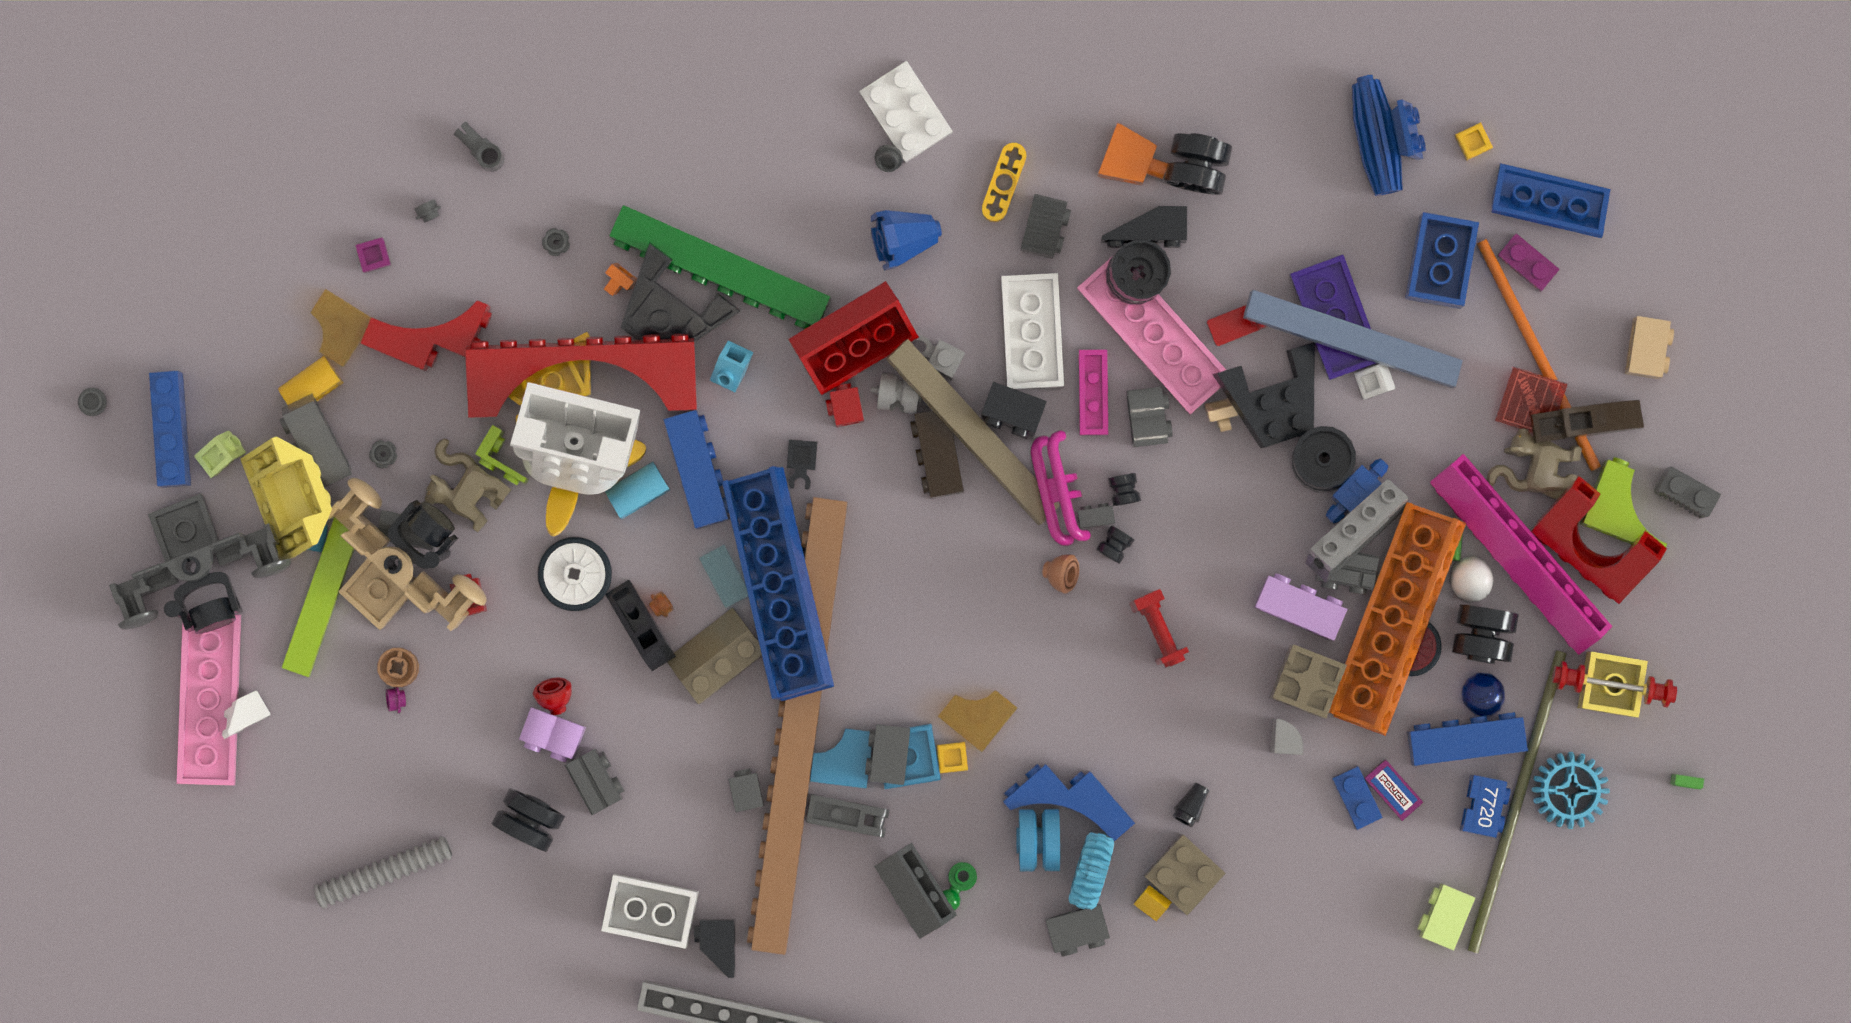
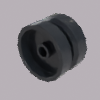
M1319 426L1308 430L1299 438L1292 454V469L1296 479L1305 488L1314 492L1328 493L1339 489L1349 479L1356 463V451L1349 437L1343 431L1328 426ZM1322 454L1323 458L1327 455L1330 459L1327 463H1322L1319 460V455Z
M509 788L503 802L508 808L517 812V814L514 815L504 810L498 811L491 824L506 834L534 848L547 852L553 837L550 833L540 828V826L542 825L552 830L559 829L565 815L550 807L551 805L530 794L526 795Z

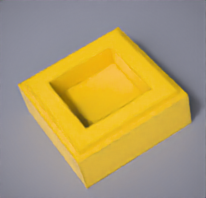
M1481 122L1454 135L1466 161L1493 148Z
M965 742L937 745L940 773L968 770Z
M1149 885L1133 905L1157 921L1172 902Z

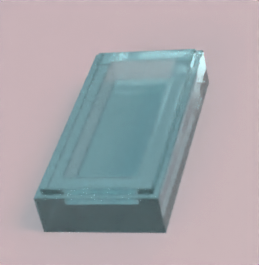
M725 545L699 558L725 608L748 597L746 585Z

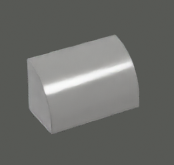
M1272 719L1270 753L1303 755V740L1299 731L1287 721Z

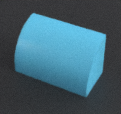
M651 462L606 490L605 493L618 516L624 519L669 492L670 488L655 463Z

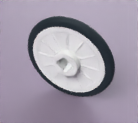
M569 537L555 542L545 551L538 566V582L542 593L553 605L567 611H582L593 607L603 599L611 584L612 569L606 553L596 543L585 538ZM571 568L580 569L581 572L578 580L569 578Z

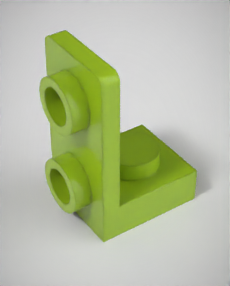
M492 425L475 453L481 457L478 463L492 471L495 467H498L505 472L503 478L515 485H518L520 481L527 484L528 478L490 457L493 452L497 454L506 440L502 437L505 432Z

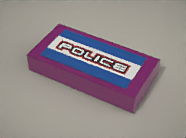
M1386 759L1364 777L1367 783L1401 821L1423 803Z

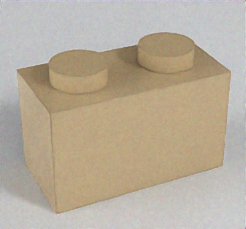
M1641 316L1633 318L1625 374L1660 379L1663 377V373H1668L1670 357L1666 356L1667 345L1671 346L1674 338V329L1670 328L1671 321Z

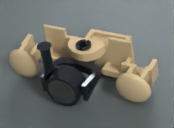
M350 478L347 481L351 490L343 499L338 500L334 504L328 518L335 517L349 530L343 533L341 537L361 556L365 555L367 559L339 590V593L379 630L383 629L408 599L424 614L435 609L450 623L447 626L450 631L456 629L469 615L467 610L473 603L485 605L487 598L484 591L477 583L464 575L457 574L452 577L456 587L449 594L424 571L417 578L413 575V563L423 569L437 567L439 562L450 557L451 552L449 548L459 539L455 534L450 536L455 527L441 510L428 502L420 503L418 500L410 502L388 529L387 537L363 515V512L369 506L376 509L381 508L382 499L373 487L359 478ZM407 520L408 525L418 537L429 545L440 548L435 552H427L425 555L420 553L406 540L402 534L401 525ZM390 540H391V542L395 545V547H391V546L386 547V546L388 545V543L390 542ZM396 559H399V560L397 561V562H398V566L395 564V560H396Z

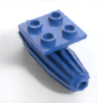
M1373 75L1356 78L1357 83L1352 85L1353 121L1366 175L1375 196L1402 191L1401 155L1420 160L1424 159L1422 152L1426 151L1424 137L1422 134H1418L1416 125L1420 123L1418 109L1413 107L1412 103L1402 99L1397 100L1398 106L1391 110L1380 79H1374Z

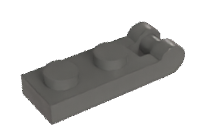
M811 794L806 823L884 838L886 829H883L885 818H888L890 810ZM866 814L874 815L872 826L864 825Z

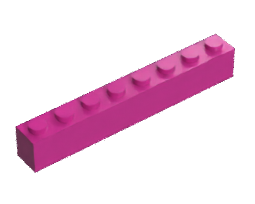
M1464 454L1430 481L1437 494L1443 497L1454 510L1456 516L1466 523L1475 538L1481 541L1491 553L1493 559L1499 562L1512 581L1518 584L1531 603L1537 606L1547 618V621L1556 628L1566 643L1578 655L1599 641L1612 628L1607 619Z

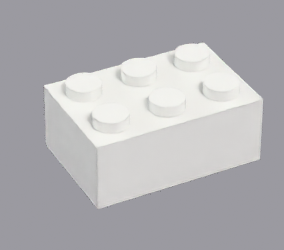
M614 874L601 931L686 949L699 891Z

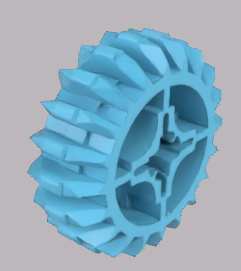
M1568 752L1567 761H1565L1562 753H1558L1556 757L1557 764L1552 758H1548L1546 761L1550 768L1547 769L1544 766H1539L1538 768L1540 772L1545 774L1543 778L1540 776H1534L1533 778L1534 781L1541 782L1540 787H1532L1531 789L1532 792H1540L1541 797L1533 799L1535 804L1541 802L1544 804L1538 809V812L1543 814L1549 811L1546 817L1548 822L1557 817V827H1561L1564 820H1566L1567 828L1573 829L1574 820H1576L1577 825L1582 828L1585 826L1584 817L1590 823H1593L1595 819L1591 812L1594 811L1596 814L1601 815L1603 811L1597 807V804L1607 805L1608 800L1600 798L1601 793H1610V789L1601 788L1600 784L1608 782V778L1601 777L1598 779L1597 775L1602 773L1603 768L1597 767L1592 770L1591 768L1594 766L1595 760L1590 759L1584 764L1585 754L1582 753L1579 754L1577 761H1575L1574 752ZM1566 767L1563 782L1559 785L1549 786L1553 775ZM1575 767L1583 770L1588 775L1592 786H1582L1578 782ZM1570 782L1574 783L1572 787L1584 789V791L1572 793L1571 798H1568L1569 794L1557 791V789L1567 788ZM1549 794L1559 795L1563 798L1566 814L1554 807L1550 801ZM1584 795H1592L1589 804L1580 812L1575 813L1578 799Z
M1092 832L1086 836L1068 899L1070 904L1076 905L1078 908L1090 910L1097 906L1113 853V838L1106 837V835L1101 833L1096 834Z

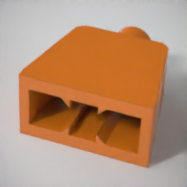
M1117 123L1097 176L1104 179L1142 185L1146 174L1163 180L1168 163L1153 158L1157 145L1122 124Z

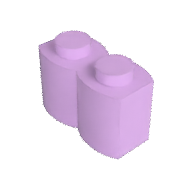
M531 707L519 740L525 742L524 747L540 753L541 748L552 752L550 757L566 762L568 758L575 759L586 727Z

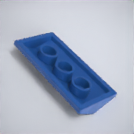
M1500 163L1492 195L1491 213L1602 238L1611 189Z

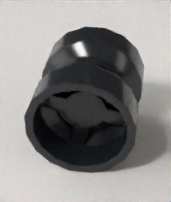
M1136 473L1108 478L1109 487L1113 489V492H1116L1112 497L1113 506L1141 501L1140 492L1134 490L1137 483Z
M1111 525L1106 532V542H1100L1096 550L1120 564L1124 558L1123 550L1131 547L1134 539Z

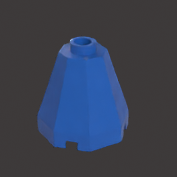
M890 210L875 212L871 215V222L876 221V227L871 228V236L879 262H886L882 266L884 271L900 266L938 243V237L942 235L940 223L938 220H934L932 215Z

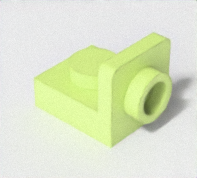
M226 431L214 437L194 457L210 478H213L235 459L243 456L246 451L241 446L240 440L230 431Z

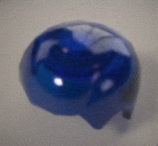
M1476 673L1467 678L1462 687L1463 703L1475 716L1491 717L1500 712L1505 703L1504 686L1491 673Z

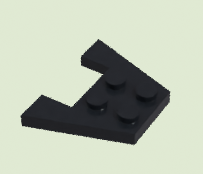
M649 242L621 323V328L637 340H643L644 335H660V339H671L673 334H688V338H694V342H696L739 313L740 309L717 293L704 311L698 314L656 282L671 263L672 258Z
M1315 342L1286 350L1294 378L1249 392L1242 366L1212 374L1260 448L1302 436L1308 430L1314 428Z

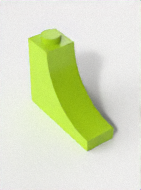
M1613 457L1612 461L1606 460L1602 465L1594 486L1601 495L1594 506L1581 519L1580 525L1632 545L1645 530L1647 531L1638 519L1632 503L1631 484L1635 470L1628 467L1629 462ZM1657 539V540H1658L1661 544H1663L1665 547L1667 546V543H1664V542L1660 541L1659 539Z

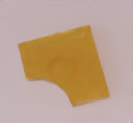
M325 289L310 312L318 319L323 330V342L319 352L345 367L361 342L371 317Z
M996 690L988 697L979 700H965L955 694L938 717L983 752L1016 711L1017 707Z

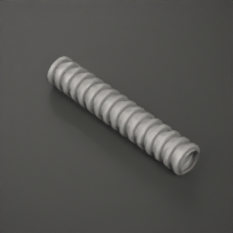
M440 836L437 841L432 839L430 844L425 842L422 843V847L414 846L412 851L406 849L404 854L399 852L396 857L391 855L388 860L383 858L381 863L373 862L372 866L365 865L363 870L357 868L355 873L350 871L347 872V876L339 875L337 880L332 878L329 883L324 881L321 886L316 884L313 889L319 906L324 909L327 908L329 903L334 905L337 900L342 902L345 897L347 899L352 898V894L358 896L360 891L368 892L370 887L376 889L378 884L383 886L386 881L391 883L394 878L399 880L404 874L409 876L412 871L417 873L419 868L425 870L427 865L435 866L437 861L440 864L443 863L445 858L450 860L452 859V852L447 839Z

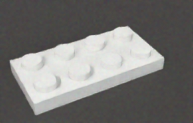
M1058 273L1001 276L1007 387L1013 389L1064 387Z

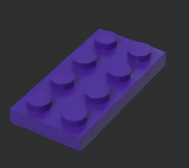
M1344 255L1290 274L1301 306L1371 329ZM1315 342L1328 380L1376 364L1375 362Z

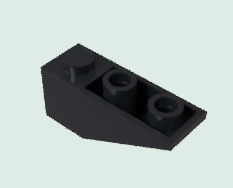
M1158 206L1102 235L1101 243H1107L1108 248H1121L1124 243H1129L1133 240H1147L1153 243H1164V248H1180L1181 243H1186L1187 206Z

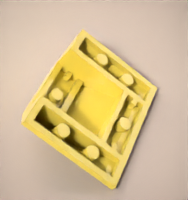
M274 437L240 458L265 524L269 523L274 527L280 543L276 545L280 559H292L318 544L332 507L330 505V495L324 489L320 478V468L314 462L312 455L279 437Z

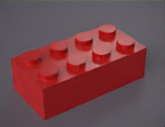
M885 281L788 340L816 388L823 395L889 356L906 339L912 342L919 338L898 298Z

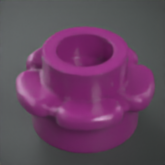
M398 687L386 689L388 712L397 711L398 714L401 712L400 707H406L404 690H399Z

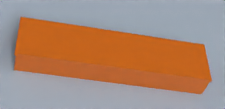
M1409 502L1406 503L1346 660V669L1332 701L1329 713L1334 715L1333 717L1386 736L1453 560L1455 550L1466 526L1465 522Z

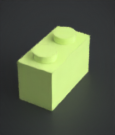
M1440 884L1439 888L1434 887L1428 903L1432 904L1428 915L1423 914L1417 929L1421 931L1419 936L1454 951L1475 897L1444 884Z

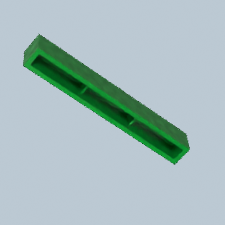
M625 205L622 206L609 235L611 239L615 240L614 246L629 252L630 247L640 251L639 257L643 259L649 242H651L672 258L671 263L666 269L677 274H681L682 270L692 274L691 280L704 286L708 282L718 286L716 291L732 297L734 293L744 297L743 303L758 309L759 305L770 309L768 314L784 320L785 316L796 320L794 325L803 330L823 319L831 301V296Z

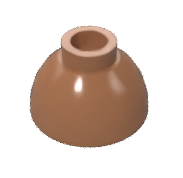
M1065 554L1056 557L1051 562H1045L1042 570L1043 577L1048 578L1051 586L1057 591L1064 594L1069 593L1075 587L1079 577V562L1076 556Z

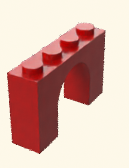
M1578 476L1540 517L1531 532L1539 542L1554 550L1562 561L1571 564L1577 569L1584 579L1591 581L1600 588L1607 598L1613 599L1620 604L1661 561L1667 548L1645 530L1625 552L1619 555L1604 556L1590 550L1580 538L1578 524L1594 506L1601 493Z

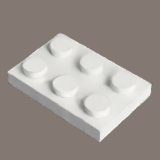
M907 61L859 91L894 147L901 151L905 163L953 133Z

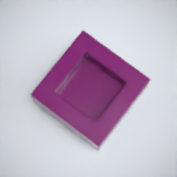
M383 237L355 245L363 273L391 266Z

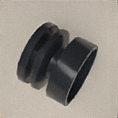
M1133 240L1123 245L1109 260L1105 271L1106 284L1111 294L1119 301L1129 305L1144 304L1153 300L1167 286L1171 275L1170 260L1166 252L1156 243L1147 240ZM1137 268L1140 270L1139 275L1142 278L1139 277L1137 280H1133V273L1131 271Z

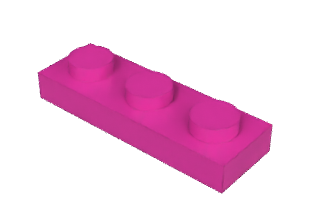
M1079 350L1080 435H1108L1107 350Z

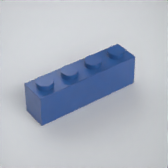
M179 371L149 373L157 486L162 488L191 486L183 373Z
M693 410L663 419L695 528L700 529L729 520L726 497L722 496L720 486H723L722 481H724L720 469H714L712 459L717 458L712 442L707 443L704 432L709 431L705 416H699L698 411Z
M1515 712L1498 714L1499 720L1488 721L1487 716L1470 718V724L1459 725L1458 719L1442 721V727L1431 728L1430 723L1413 725L1414 731L1407 732L1411 765L1417 766L1528 751L1523 717H1516Z

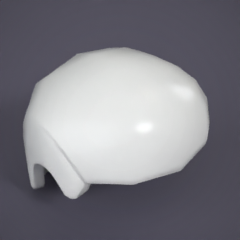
M1476 556L1463 557L1454 564L1450 582L1458 598L1467 602L1481 601L1489 595L1494 580L1491 568L1485 560Z

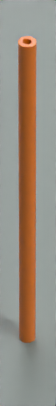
M1487 239L1477 243L1543 377L1559 383ZM1549 382L1548 387L1554 397L1558 384ZM1559 385L1555 397L1559 409L1572 408L1561 385ZM1575 437L1578 446L1582 448L1581 452L1590 470L1593 471L1601 467L1587 437Z

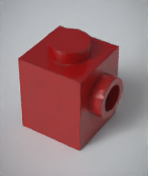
M851 383L835 387V391L830 392L831 399L825 401L828 416H834L836 427L864 422L858 387L852 388Z

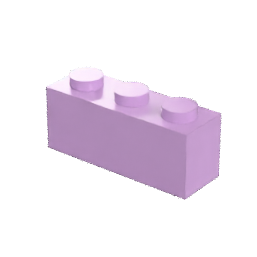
M1275 573L1274 577H1266L1253 608L1330 641L1335 640L1348 610L1341 607L1342 601L1331 596H1327L1326 600L1315 596L1317 590L1301 584L1300 589L1289 584L1291 579Z

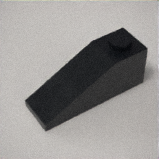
M630 580L606 593L607 599L640 656L651 671L676 657Z

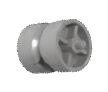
M882 372L880 385L871 387V392L876 393V396H878L877 409L893 411L895 407H899L901 412L908 414L917 413L918 402H921L922 398L904 379L899 380L898 375Z

